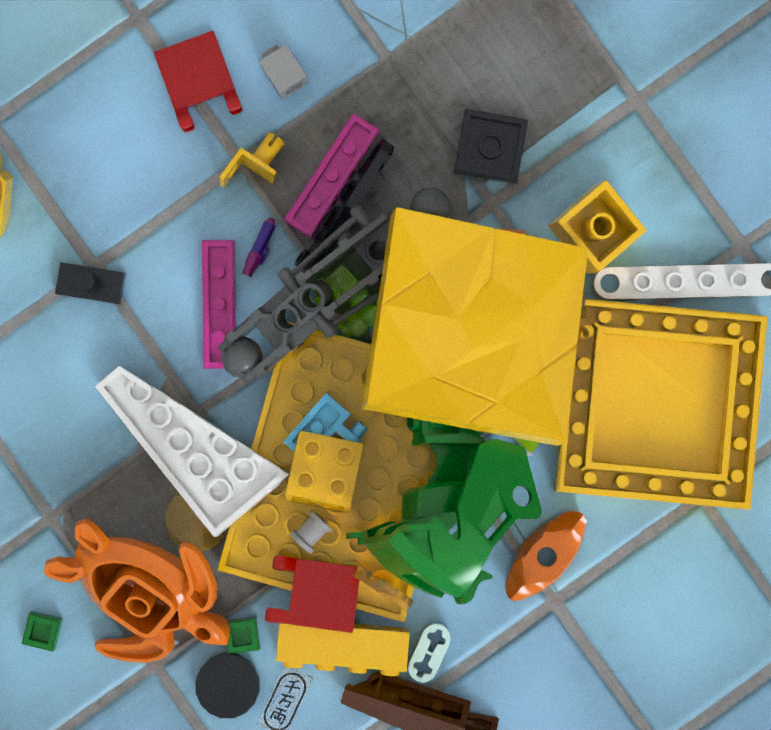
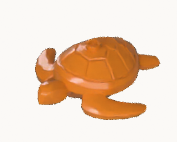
M82 519L77 521L75 525V539L79 542L76 549V558L57 556L45 562L44 574L46 576L67 583L76 582L81 579L84 589L97 607L136 634V636L127 638L97 640L94 644L96 650L106 657L141 663L160 660L171 653L174 648L173 631L182 628L201 642L207 644L227 645L229 642L231 630L227 619L220 614L208 611L213 607L217 599V582L210 564L200 549L192 543L182 542L180 544V559L176 555L142 540L106 536L90 519Z

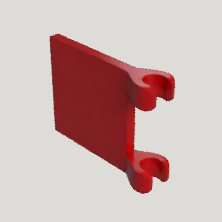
M213 30L154 52L178 123L184 133L195 129L188 107L224 95L227 107L232 115L243 111Z
M282 555L274 557L272 568L278 571L294 572L289 611L267 608L265 612L266 622L353 633L361 567L297 559Z

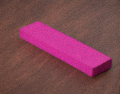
M353 113L285 217L284 222L312 238L315 229L326 217L333 201L346 186L349 176L359 166L379 135L380 130Z
M202 240L204 369H225L222 364V352L218 349V346L225 341V335L236 328L235 241Z

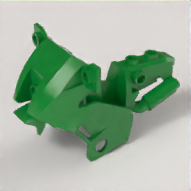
M407 418L408 429L413 431L412 446L431 448L435 455V469L428 479V485L409 488L405 491L402 498L403 520L386 522L365 531L346 533V539L357 538L358 545L365 544L372 555L387 570L414 588L442 598L444 594L453 596L456 604H466L474 598L480 582L492 579L493 575L481 569L492 548L516 519H537L542 514L527 453L523 446L497 439L485 441L481 437L484 433L482 431ZM517 486L525 488L529 494V501L525 506H519L513 499V491ZM505 512L507 516L505 520L487 538L484 534L499 516ZM457 523L458 529L451 535L449 530Z

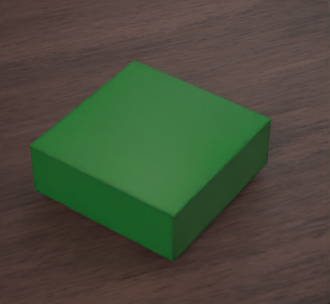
M34 611L29 612L22 644L53 652L56 649L63 619Z
M257 616L227 620L231 630L230 639L227 644L228 654L261 649Z

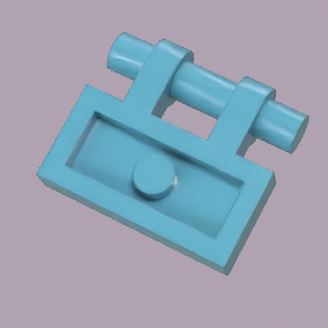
M325 393L283 443L295 452L300 431L330 437L337 432L344 440L361 443L360 438L368 429L359 421L350 430L345 427L343 423L351 414L329 394Z

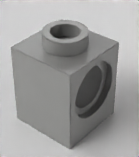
M287 44L282 47L275 45L262 54L263 59L259 61L260 66L282 100L309 83L307 75Z

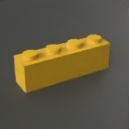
M354 623L353 633L279 624L276 661L283 662V666L288 668H302L303 664H315L316 669L323 671H333L335 666L348 667V672L363 674L367 673V669L380 670L381 675L399 676L400 672H407L410 630L405 627Z

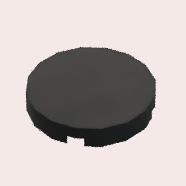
M220 653L211 657L201 667L196 678V695L200 705L209 714L219 718H236L245 714L255 704L260 692V677L256 667L246 658L236 653Z

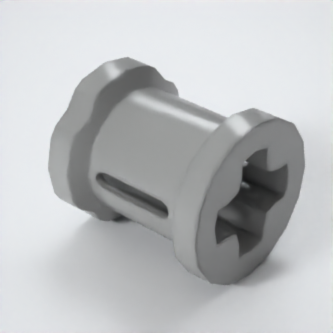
M314 510L308 513L309 518L297 531L293 530L290 533V536L309 553L314 551L313 546L326 532L330 533L333 530Z

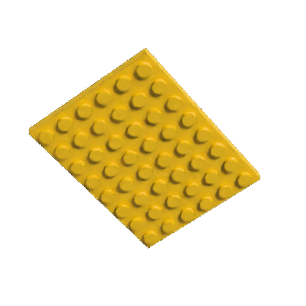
M317 330L303 341L304 344L300 348L289 353L275 364L276 367L273 369L251 449L290 473L295 452L283 441L324 394H329L351 414L343 423L345 427L350 430L359 421L368 429L360 438L363 444V451L350 514L287 501L285 494L289 480L288 477L229 527L218 571L292 591L294 572L274 570L272 563L276 555L361 567L356 609L405 623L414 587L387 570L372 555L365 544L358 545L357 538L346 539V533L365 531L386 522L403 520V494L409 488L428 485V479L435 469V455L431 448L412 446L413 431L408 429L407 417H396V415L362 409L371 344L336 334L331 338H326L321 330ZM337 432L331 436L343 439ZM314 510L333 530L330 533L326 532L313 546L314 551L309 553L290 536V533L293 530L297 531L309 518L308 513Z

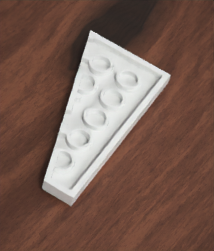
M118 366L95 386L214 537L219 536L290 475L281 467L123 366Z

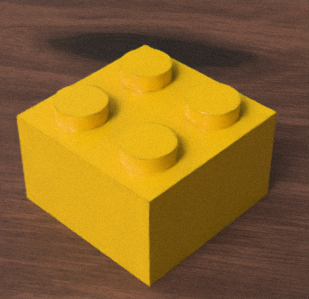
M607 180L595 184L548 224V227L562 243L588 248L587 275L600 272L647 231Z

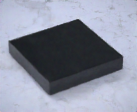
M465 109L454 173L517 184L528 120Z

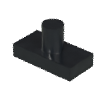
M60 262L55 294L121 305L126 273Z

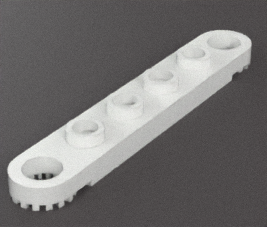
M771 263L607 267L596 273L592 286L597 296L605 300L771 296V289L764 287L761 282L762 274L765 271H771ZM609 274L616 277L618 286L613 293L605 292L601 288L600 282L604 275Z

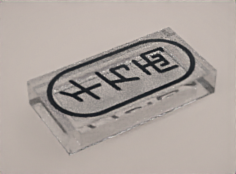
M283 666L257 725L268 730H290L314 677L296 668Z

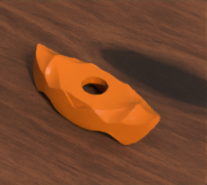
M577 511L563 512L553 520L538 527L525 539L518 549L511 569L505 579V591L510 600L520 601L535 595L554 584L561 577L563 572L572 564L580 549L586 528V517L584 514ZM544 547L552 548L556 553V560L550 566L541 565L537 559L538 552Z

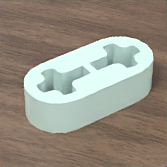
M431 622L427 624L422 630L412 652L408 669L411 677L417 682H429L434 678L450 645V632L443 623ZM437 629H440L441 636L445 640L443 643L438 641L433 650L428 649L431 638L427 634L429 632L435 633ZM425 654L430 655L428 666L431 670L430 672L424 671L420 675L417 673V667L414 663H421Z

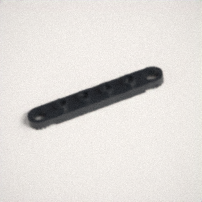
M382 139L374 147L361 169L356 168L347 180L349 187L343 196L338 195L329 209L332 214L326 223L321 222L312 235L314 242L308 251L304 249L295 261V266L299 265L351 217L350 210L362 203L380 175L379 171L384 167V164L386 165L387 161L385 159L389 160L393 154L394 146ZM335 243L326 251L324 250L309 265H316L325 258Z

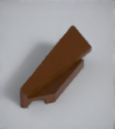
M380 672L369 675L366 681L354 686L350 683L347 684L341 699L343 705L402 730H497L499 721L497 717L470 713L471 701L395 676L381 675Z

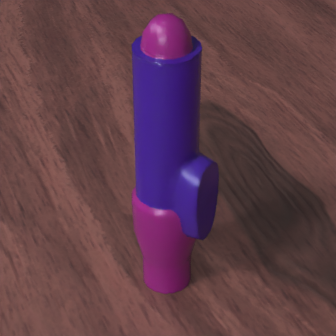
M274 218L264 221L255 243L247 256L242 273L249 277H252L255 269L263 264L268 254L269 248L267 245L276 227Z

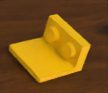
M300 431L286 489V500L350 514L363 444Z

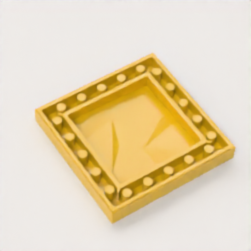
M396 207L390 216L362 409L556 446L565 443L588 248Z
M582 299L566 442L558 445L554 490L558 492L750 510L768 316Z

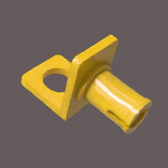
M268 132L254 154L240 148L220 175V186L225 188L241 164L274 184L277 172L269 164L280 149L283 148L284 142L279 137L274 140L275 134Z

